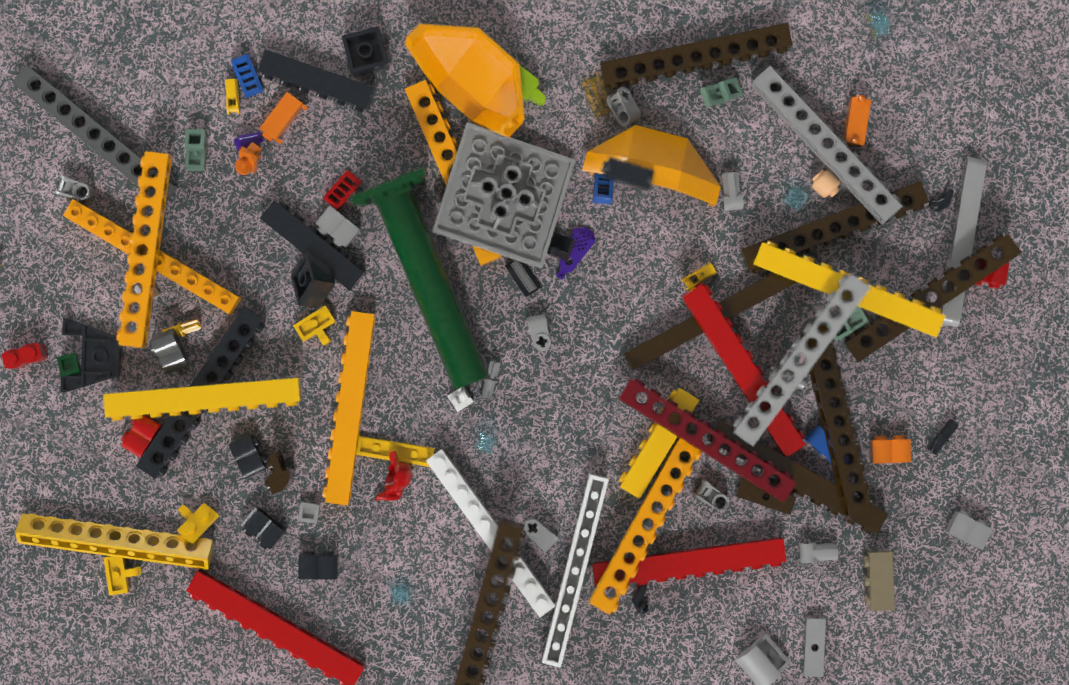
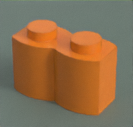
M893 435V439H886V436H874V440H869L870 463L911 462V439L905 438V435Z

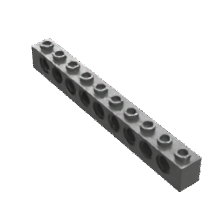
M25 65L12 83L138 186L139 175L137 174V169L141 166V158L144 155L138 150L136 153L130 149L132 145L126 140L122 139L120 141L116 138L117 133L109 126L105 129L101 125L102 121L94 114L92 116L86 113L88 109L81 103L75 104L71 101L73 97L65 90L59 91L56 88L58 84L52 79L48 78L46 80L42 77L43 72L36 66L31 68ZM41 81L40 89L35 90V83ZM55 93L56 99L53 102H49V96ZM70 105L71 111L68 114H64V108ZM85 117V124L79 127L78 121ZM100 130V136L94 139V131ZM115 142V148L109 151L108 144ZM125 154L130 155V160L127 163L122 161ZM157 168L151 170L150 175L152 178L158 175ZM171 177L169 179L167 201L178 189L174 185L176 182ZM150 188L148 195L150 197L155 195L156 189Z

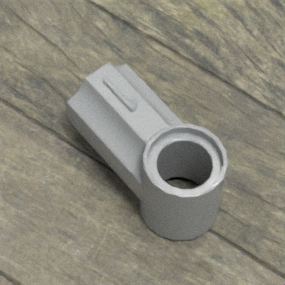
M738 172L721 174L722 200H724L723 211L743 210V196L740 192Z
M799 543L800 563L838 560L837 543Z

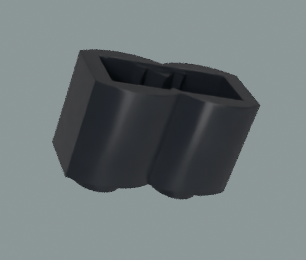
M252 434L229 444L244 479L266 470V465L268 464L266 455L264 453L261 454L258 447L261 445L256 436L253 437Z
M259 506L255 507L241 524L243 527L242 531L249 537L254 536L258 540V545L263 549H272L287 531Z
M303 551V554L299 555L298 579L334 580L338 578V555H334V551H323L322 554H315V551Z

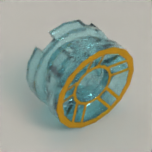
M883 8L878 9L875 13L869 12L866 15L867 24L874 39L879 38L882 34L888 35L891 33V30H888V27H891L889 18L884 15L886 12Z

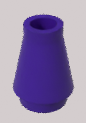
M260 132L238 135L237 138L233 139L238 153L242 146L247 149L251 142L256 145L263 143Z

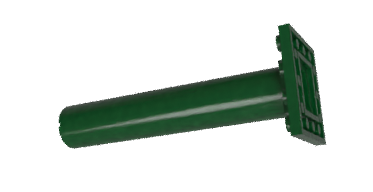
M424 167L349 198L352 205H358V207L372 204V199L377 206L453 389H458L469 385L470 382L474 383L489 374L410 185L411 183L418 185L426 181L425 177H428Z

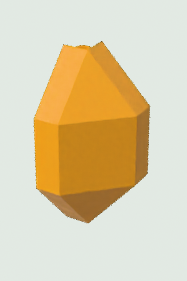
M419 24L406 37L405 46L432 86L470 121L508 138L522 125L524 107L520 64L480 28Z
M634 125L586 153L582 171L589 172V175H593V173L604 174L601 172L604 160L608 161L609 157H613L654 170L655 173L651 183L653 185L681 192L707 202V205L715 207L717 204L721 186L688 138Z

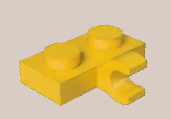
M325 305L293 325L303 342L317 334L321 343L327 345L331 340L324 329L334 324L336 320Z
M205 503L194 513L183 504L178 511L186 521L177 531L193 544L213 524L219 515Z
M103 557L109 596L130 592L128 577L142 574L141 566L127 569L125 558Z

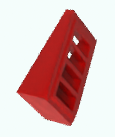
M347 170L322 199L339 212L349 197L361 185L362 181ZM347 177L351 179L355 183L354 186L348 183L345 179ZM342 183L350 188L348 192L340 186ZM339 189L345 196L341 197L335 191ZM334 195L340 200L339 203L335 202L330 197Z

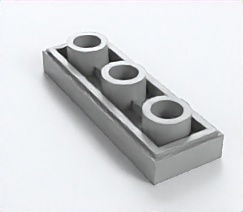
M806 617L803 676L823 677L825 618ZM813 644H817V648L815 650L811 649V646Z

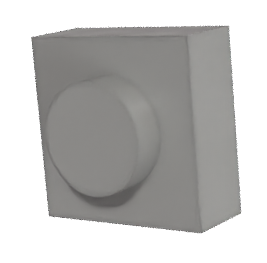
M301 502L298 521L317 524L321 504Z

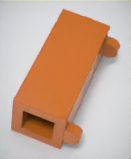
M286 92L259 128L263 131L262 136L270 142L274 139L281 145L283 142L280 140L281 136L302 109L306 111L308 107Z
M855 95V97L849 99L843 140L848 146L862 147L865 144L871 100L866 99L867 96Z

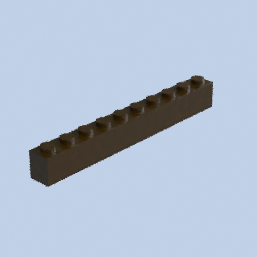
M717 420L712 430L724 432L728 435L726 439L731 442L734 440L744 445L743 449L747 452H750V450L756 452L761 456L759 459L766 463L768 460L777 466L776 470L783 473V471H786L794 476L792 480L797 482L794 486V493L801 497H804V495L811 497L810 502L819 507L821 504L827 506L826 511L835 516L838 513L844 516L837 485L758 441L754 446L750 445L734 433L733 427ZM709 434L707 440L711 443L712 436ZM725 443L720 445L719 450L722 448L728 453V446ZM743 454L737 455V457L744 460L745 462V457ZM758 464L754 465L755 467H757L758 469L761 470V466H760V465H758ZM853 495L854 501L858 502L859 497ZM874 506L873 514L846 520L844 517L843 520L852 525L856 522L861 525L860 529L868 534L872 532L878 534L888 513Z

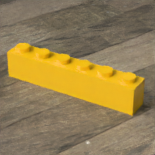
M678 388L677 391L673 389L668 399L678 404L677 408L682 411L687 409L693 412L699 402V399L681 388ZM672 413L670 415L671 423L676 424L679 422V415ZM653 422L648 430L651 433L648 439H643L638 447L640 449L637 456L633 455L628 463L631 466L627 473L624 471L618 480L620 482L619 486L639 499L677 438L676 435Z

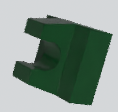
M76 352L57 357L60 376L64 377L81 372Z

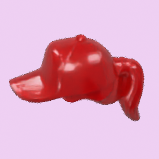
M396 451L389 453L391 464L388 466L389 474L385 480V491L377 494L375 501L398 500L402 496L403 489L411 482L413 477L411 467L408 463L399 461Z

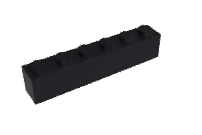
M266 49L257 70L262 74L261 78L265 80H279V84L285 87L296 86L298 91L306 94L309 91L316 93V97L326 100L328 97L334 100L333 103L343 107L345 104L351 105L352 110L360 113L363 110H369L375 93V88Z
M273 201L260 219L303 254L310 252L331 269L333 277L349 291H352L365 275L362 271L364 267L357 261L354 263L347 259L349 255L342 249L339 251L332 247L334 243L327 237L322 239L318 236L319 231L312 225L307 227L303 224L304 219L297 213L292 215L288 212L289 207L285 203Z

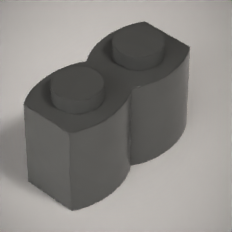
M174 328L152 336L149 346L152 353H156L159 357L158 365L161 370L164 369L169 374L189 365L188 355Z

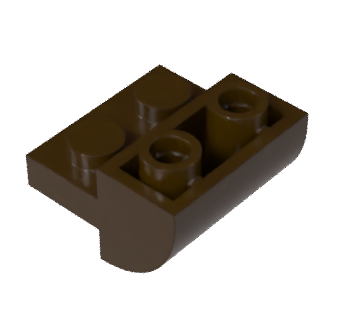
M282 451L270 454V459H267L269 469L273 470L274 473L267 476L268 480H265L267 490L271 491L272 495L287 489L295 477V468H286Z

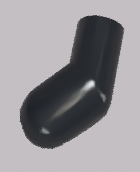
M945 188L942 198L937 201L931 200L929 208L935 212L948 208L954 191Z
M638 585L632 597V602L637 612L645 614L649 610V606L644 599L648 588Z

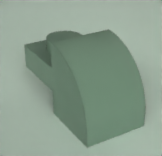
M737 77L700 89L706 108L721 105L743 95Z
M186 129L184 147L186 149L185 169L186 171H205L206 155H208L207 133L204 129Z
M857 306L835 335V341L844 338L869 323L861 307Z

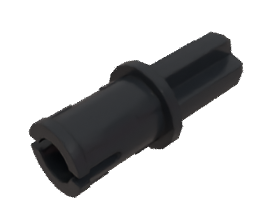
M949 419L941 431L936 433L937 436L927 449L931 451L937 445L933 453L938 455V452L945 443H949L948 439L958 428V423Z

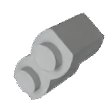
M331 206L326 209L316 222L319 226L317 230L324 236L327 234L331 235L334 238L332 242L339 248L342 246L347 248L361 231Z
M964 510L961 513L955 511L945 532L983 550L993 529L988 527L989 523L981 519L975 521L972 519L973 515Z

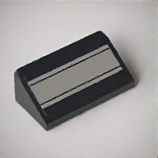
M512 260L505 265L525 297L542 288L527 264Z

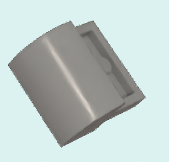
M766 633L762 634L735 659L755 685L772 684L791 663Z

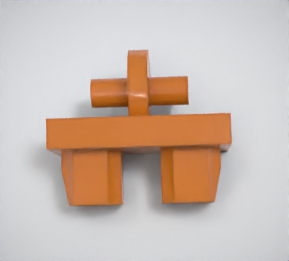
M251 142L247 149L243 146L241 147L239 159L235 163V170L238 174L247 175L250 172L255 174L258 169V161L261 158L259 154L261 148Z

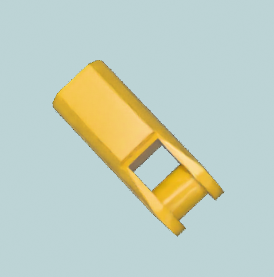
M226 79L227 114L230 115L232 112L240 114L238 79ZM230 100H236V105H230Z
M708 263L684 277L681 282L684 281L687 286L686 290H689L698 283H702L714 276L717 272L713 265ZM695 275L698 282L693 283L690 277Z

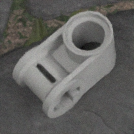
M620 87L615 94H610L607 97V104L621 126H627L641 118V111L636 105L631 92L626 87Z
M60 175L61 181L58 190H55V194L83 202H89L94 198L95 191L91 186ZM86 188L87 194L82 197L81 190Z
M545 313L526 318L535 348L539 351L548 350L551 346V339ZM541 337L544 340H548V343H545L543 348L541 345H537Z
M702 479L701 485L692 495L717 511L726 510L729 507L728 497L717 490L715 486ZM718 497L725 499V505L721 508L715 505V500Z
M528 518L523 523L525 524L524 531H526V534L545 553L559 539L535 518ZM529 523H531L532 525H533L534 523H536V525H535L536 530H535V531H533V530L528 531V530H529V527H528V524H529Z

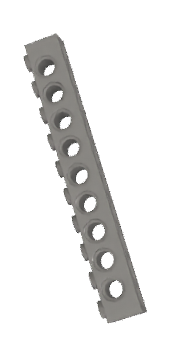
M769 66L753 80L752 87L879 223L883 225L902 207L900 199L887 190L888 187L882 180L878 181L875 178L873 170L868 166L865 167L860 162L861 158L855 152L852 153L847 148V143L834 134V129L821 120L820 114L816 110L812 111L809 108L807 100L795 93L796 90L789 82L786 83L782 79V74L777 69ZM776 85L780 88V91L773 92L770 87ZM790 99L793 105L787 106L783 100ZM803 113L805 114L806 119L800 120L797 118L796 114ZM817 127L819 133L813 134L809 128ZM823 141H830L832 143V147L826 148L823 145ZM836 155H843L845 157V161L839 162L836 159ZM849 169H856L859 173L858 176H852ZM862 183H869L872 189L865 190ZM876 197H883L885 204H878Z
M849 273L848 276L844 275L838 282V285H840L836 292L832 291L827 297V305L824 308L821 306L814 315L817 317L812 324L810 322L803 330L804 336L801 340L797 338L791 346L793 351L790 355H784L780 361L781 367L778 371L773 370L768 377L770 382L766 387L762 386L756 395L759 397L755 402L751 401L747 405L745 416L743 418L739 417L734 423V433L750 445L754 446L869 291L870 287L854 275ZM844 290H850L852 293V297L848 301H844L841 297ZM832 306L840 308L838 316L833 317L830 315V308ZM827 322L828 330L826 332H819V323ZM815 338L817 340L816 346L808 348L806 346L807 339ZM799 353L805 355V361L801 364H797L794 361L795 356ZM787 369L792 370L794 373L793 377L789 380L783 378V372ZM773 386H781L782 392L779 395H773L771 393ZM762 401L770 403V408L767 411L759 408ZM750 417H757L759 423L756 426H750L748 419Z

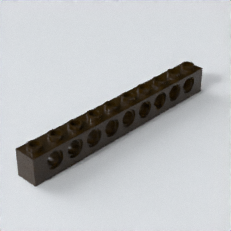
M788 23L600 62L599 67L604 88L608 87L609 90L620 88V84L627 83L628 86L638 84L639 80L646 79V82L657 80V77L665 75V78L676 76V72L683 71L684 74L695 72V68L702 67V70L713 68V65L721 63V66L732 64V61L737 59L740 62L751 60V56L758 55V58L769 56L770 52L777 51V54L786 53L793 44ZM766 38H773L775 40V45H768L766 42ZM747 42H755L757 48L754 50L749 49ZM730 45L736 46L738 53H731L728 47ZM710 50H718L719 57H712ZM691 54H699L701 60L698 62L693 61ZM679 57L682 60V64L676 66L673 64L672 59ZM660 61L663 63L664 68L658 70L654 67L653 63ZM642 65L645 68V72L642 74L637 73L635 66ZM623 69L626 72V76L620 78L616 75V71Z
M921 181L890 192L900 199V204L902 205L900 210L893 215L896 219L907 215L906 211L913 209L914 212L924 209V204L929 202ZM879 196L876 198L878 204H885L883 197ZM903 196L909 198L910 204L908 206L902 203ZM861 203L745 247L739 251L747 272L752 270L753 273L764 270V268L753 263L762 242L766 244L767 240L776 244H783L785 248L795 251V256H800L799 252L805 249L808 253L818 249L817 245L821 243L827 246L835 242L834 238L842 236V239L853 236V231L859 229L861 233L871 229V224L876 222L878 226L881 224L875 217L872 220L866 217L867 209ZM850 216L856 219L855 226L849 225L848 218ZM832 223L838 225L839 230L837 233H833L830 230ZM813 230H818L821 233L819 240H815L812 237ZM795 237L802 238L803 245L801 247L795 245Z
M1001 233L992 240L994 242L992 245L987 247L985 244L976 250L977 255L972 258L967 256L959 262L961 266L956 269L952 266L943 273V278L940 280L935 278L927 283L928 288L921 291V289H918L912 293V299L909 301L912 302L913 299L923 302V307L930 309L933 306L939 309L1020 255L1022 251L1009 233L1005 236ZM992 249H1000L1002 252L1001 258H994L991 254ZM978 259L983 260L985 268L977 269L975 261ZM959 271H967L969 273L968 280H961L958 276ZM945 281H949L953 285V289L949 292L944 291L942 288V283ZM928 292L935 293V302L930 303L926 300ZM880 315L878 316L880 320L873 324L871 321L863 326L862 329L864 331L857 335L854 332L846 338L848 342L845 343V346L858 363L911 327L904 324H895L893 320ZM879 325H885L888 328L886 335L882 336L877 333ZM863 336H869L872 339L870 346H863L861 344Z
M826 325L818 326L819 332H826L828 330ZM803 330L799 332L800 338L805 334ZM815 338L807 339L806 346L814 348L817 340ZM830 342L809 370V375L846 520L873 514L874 506L872 499L868 495V482L864 479L863 475L864 465L858 455L859 445L853 435L855 433L854 425L850 423L849 419L850 408L844 399L845 388L840 382L841 372L839 367L836 366V352ZM821 361H824L827 364L826 370L821 368ZM826 379L831 382V389L825 386ZM830 398L836 401L835 408L830 405ZM835 417H838L840 419V426H837L834 423ZM840 435L845 438L844 445L839 442ZM845 454L848 455L850 458L849 464H846L844 462L843 458ZM850 473L855 477L854 483H851L848 479ZM854 492L859 495L858 502H855L853 499Z
M502 518L499 522L455 685H465V683H470L471 685L485 684L486 676L484 671L489 668L491 663L489 653L494 650L496 645L494 635L500 630L501 622H499V617L505 612L506 604H504V599L510 594L511 586H509L510 578H514L516 568L513 566L515 560L518 561L521 554V549L518 548L520 542L523 543L526 536V531H524L525 524ZM505 538L511 539L513 546H508L505 543ZM500 557H506L508 564H503L500 561ZM495 575H500L503 578V582H498L495 579ZM490 593H495L498 596V600H493L490 597ZM485 611L491 612L493 618H488L485 615ZM480 630H486L488 632V636H483L480 633ZM475 648H481L483 650V654L477 653ZM470 666H476L478 668V672L473 671L470 668Z

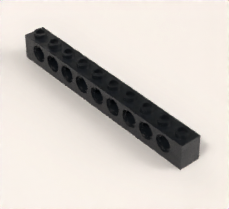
M244 306L189 387L220 385L224 380L227 382L233 375L231 371L235 365L238 366L244 358L242 354L245 349L249 350L254 344L255 340L253 338L256 333L260 334L264 329V321L266 319ZM245 324L250 327L248 335H244L241 331ZM234 340L239 342V349L237 351L231 349V343ZM223 356H226L229 360L226 367L220 364V359ZM212 372H215L218 376V380L215 383H212L209 379ZM202 409L200 414L191 415L188 411H181V415L169 416L136 467L154 479L160 476L163 477L169 469L167 467L170 460L174 461L180 453L177 451L181 444L185 445L190 438L189 432L192 428L195 430L201 422L199 417L202 413L206 414L208 409ZM179 420L185 422V429L183 431L177 427ZM168 436L174 438L175 442L172 447L166 442ZM158 452H161L164 456L162 462L156 460Z

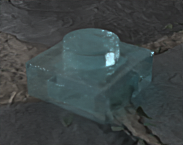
M793 185L782 202L799 212L808 199L809 194Z
M409 583L390 585L392 605L411 603Z

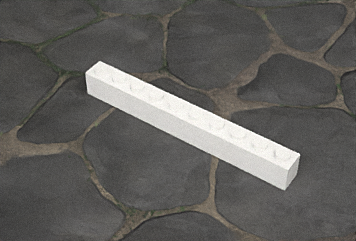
M442 448L428 458L426 462L489 549L492 550L498 524ZM505 538V543L508 546H513L510 540ZM520 556L518 561L515 560L513 567L516 568V572L512 580L537 615L541 617L554 608L555 603ZM500 557V561L503 564H508L506 557Z
M591 473L588 476L542 656V663L560 668L562 665L609 481L608 478Z

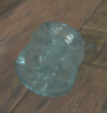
M480 433V439L475 443L474 447L491 454L493 451L492 447L496 444L497 440Z

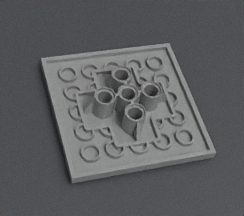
M467 122L432 232L540 269L543 268L575 159L511 137L508 138ZM507 172H513L516 179L510 180ZM483 184H489L492 187V191H485ZM501 191H509L510 198H504ZM520 196H525L528 199V204H522ZM496 208H502L504 216H498Z

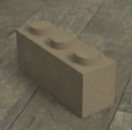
M889 550L866 551V556H863V566L867 567V575H864V586L867 587L868 594L864 596L865 606H868V609L871 611L895 610L893 552Z

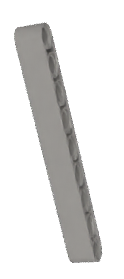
M965 158L966 166L963 169L961 178L963 184L958 196V200H960L959 207L956 208L955 214L956 225H953L952 231L953 243L950 244L948 255L950 260L947 263L946 270L952 266L954 269L961 266L959 262L967 256L971 258L987 161L984 159ZM965 270L959 271V278L963 281L967 280L968 272ZM949 281L944 282L943 290L951 291L953 289L952 283ZM965 291L939 308L942 310L941 314L946 316L942 325L959 326Z

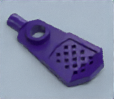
M586 227L573 230L570 238L575 239V244L569 256L573 263L567 265L565 260H560V270L556 275L558 278L563 280L567 272H572L595 243L593 231Z

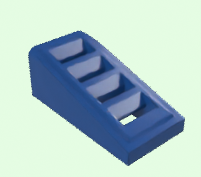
M249 54L231 60L246 98L264 92ZM245 62L248 63V65H245V66L240 67V68H238V66H237V65H240V64L245 63ZM251 70L250 73L241 76V72ZM254 77V80H251L249 82L244 83L243 81L248 78ZM257 84L256 88L247 91L246 87Z
M595 173L592 202L611 204L614 181L599 180V177L603 178L604 174ZM598 185L609 186V189L598 188Z

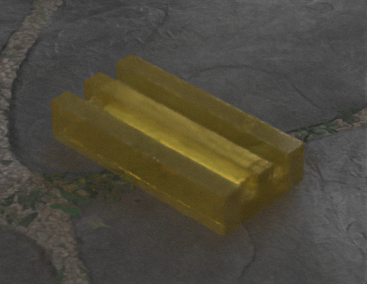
M599 75L581 82L595 118L612 112L607 104L608 96ZM596 81L598 83V86L608 108L607 110L604 109L597 89L594 85V82ZM588 84H590L596 101L601 110V112L599 113L596 110L592 97L587 88Z

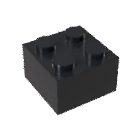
M379 26L341 36L353 77L390 68Z

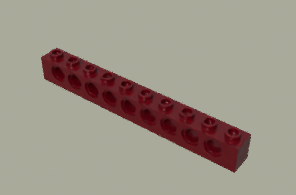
M637 378L635 380L629 379L618 400L779 501H786L797 483L792 480L794 476L786 471H783V473L776 470L777 466L768 460L766 463L759 459L761 456L752 450L747 452L743 449L744 445L736 440L731 442L726 439L728 435L720 430L715 432L710 429L711 424L702 419L699 422L694 419L695 414L687 409L684 411L678 409V404L671 399L667 401L662 399V394L653 388L651 391L644 387L645 383ZM639 392H643L647 396V400L644 403L637 401L636 397ZM656 402L663 405V411L659 414L653 410V405ZM672 413L679 415L680 419L676 424L670 421ZM689 423H693L696 426V431L693 434H689L686 431V426ZM706 433L712 436V442L708 445L703 442V436ZM725 443L729 451L727 454L722 455L719 447ZM739 454H743L745 457V462L742 465L736 463V457ZM756 464L761 466V473L759 475H754L752 472V468ZM771 475H776L778 478V482L774 486L769 483Z

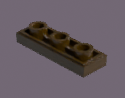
M740 479L735 494L736 497L791 515L796 496L789 494L786 501L781 502L768 494V499L764 500L762 495L767 492L746 479Z

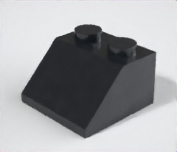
M310 252L304 254L291 275L298 306L320 308L331 289L335 286V278L331 269Z

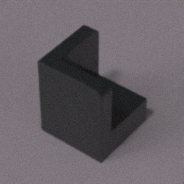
M553 232L547 254L568 261L575 239Z

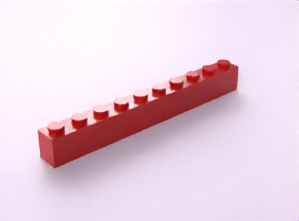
M698 283L680 296L748 402H755L759 397L756 395L762 386L766 387L769 381H764L762 377L764 375L763 371L758 365L755 367L752 362L754 359L753 355L741 345L744 342L738 333L734 334L732 331L733 324L729 318H724L721 314L723 309L718 301L714 302L712 300L710 288L707 285L704 286ZM762 401L759 408L767 411L770 408V403ZM781 408L766 430L782 455L788 457L805 446L803 441L805 437L800 429L796 430L793 426L795 421L789 413L786 414Z
M777 537L646 555L643 561L639 560L636 566L639 569L634 578L630 577L627 584L630 586L629 583L637 582V585L648 584L649 580L666 582L668 581L667 578L675 577V580L686 579V575L693 574L694 577H703L708 572L718 575L724 574L725 570L732 569V572L744 571L745 567L761 569L763 565L770 564V567L782 566V562H787L784 539ZM633 557L624 558V561L630 564L633 561ZM611 560L592 563L595 588ZM620 569L615 571L614 576L616 580L621 581L624 578V573Z
M202 569L196 572L186 592L190 593L189 597L196 601L202 600L209 609L221 611L223 617L238 621L239 626L246 630L251 629L255 631V635L263 640L269 639L276 648L288 650L290 656L296 659L300 657L306 661L305 664L313 669L317 667L322 670V674L326 677H334L339 680L338 683L340 685H355L366 666Z

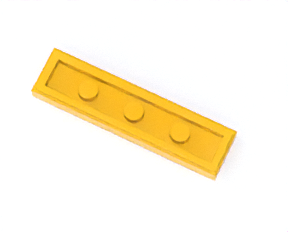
M359 436L356 455L390 460L389 453L396 451L399 461L430 467L426 460L434 455L435 448Z

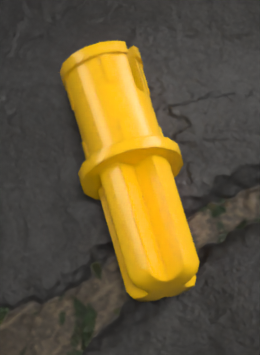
M198 319L184 323L178 322L173 327L162 329V332L174 328L178 337H185L186 334L201 329V323Z

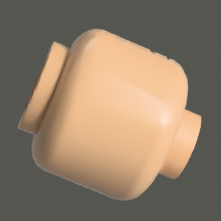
M822 169L812 179L813 189L823 198L829 195L833 197L840 190L838 188L840 180L829 169L825 171Z

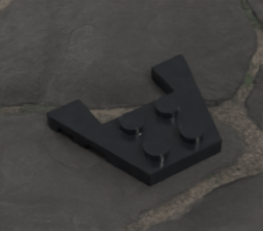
M63 318L62 335L82 336L81 376H61L60 393H66L119 377L121 345L117 341V336L77 321Z

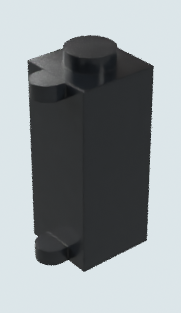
M609 157L608 161L604 160L601 172L604 173L603 178L647 192L650 189L655 173L654 170L613 157Z

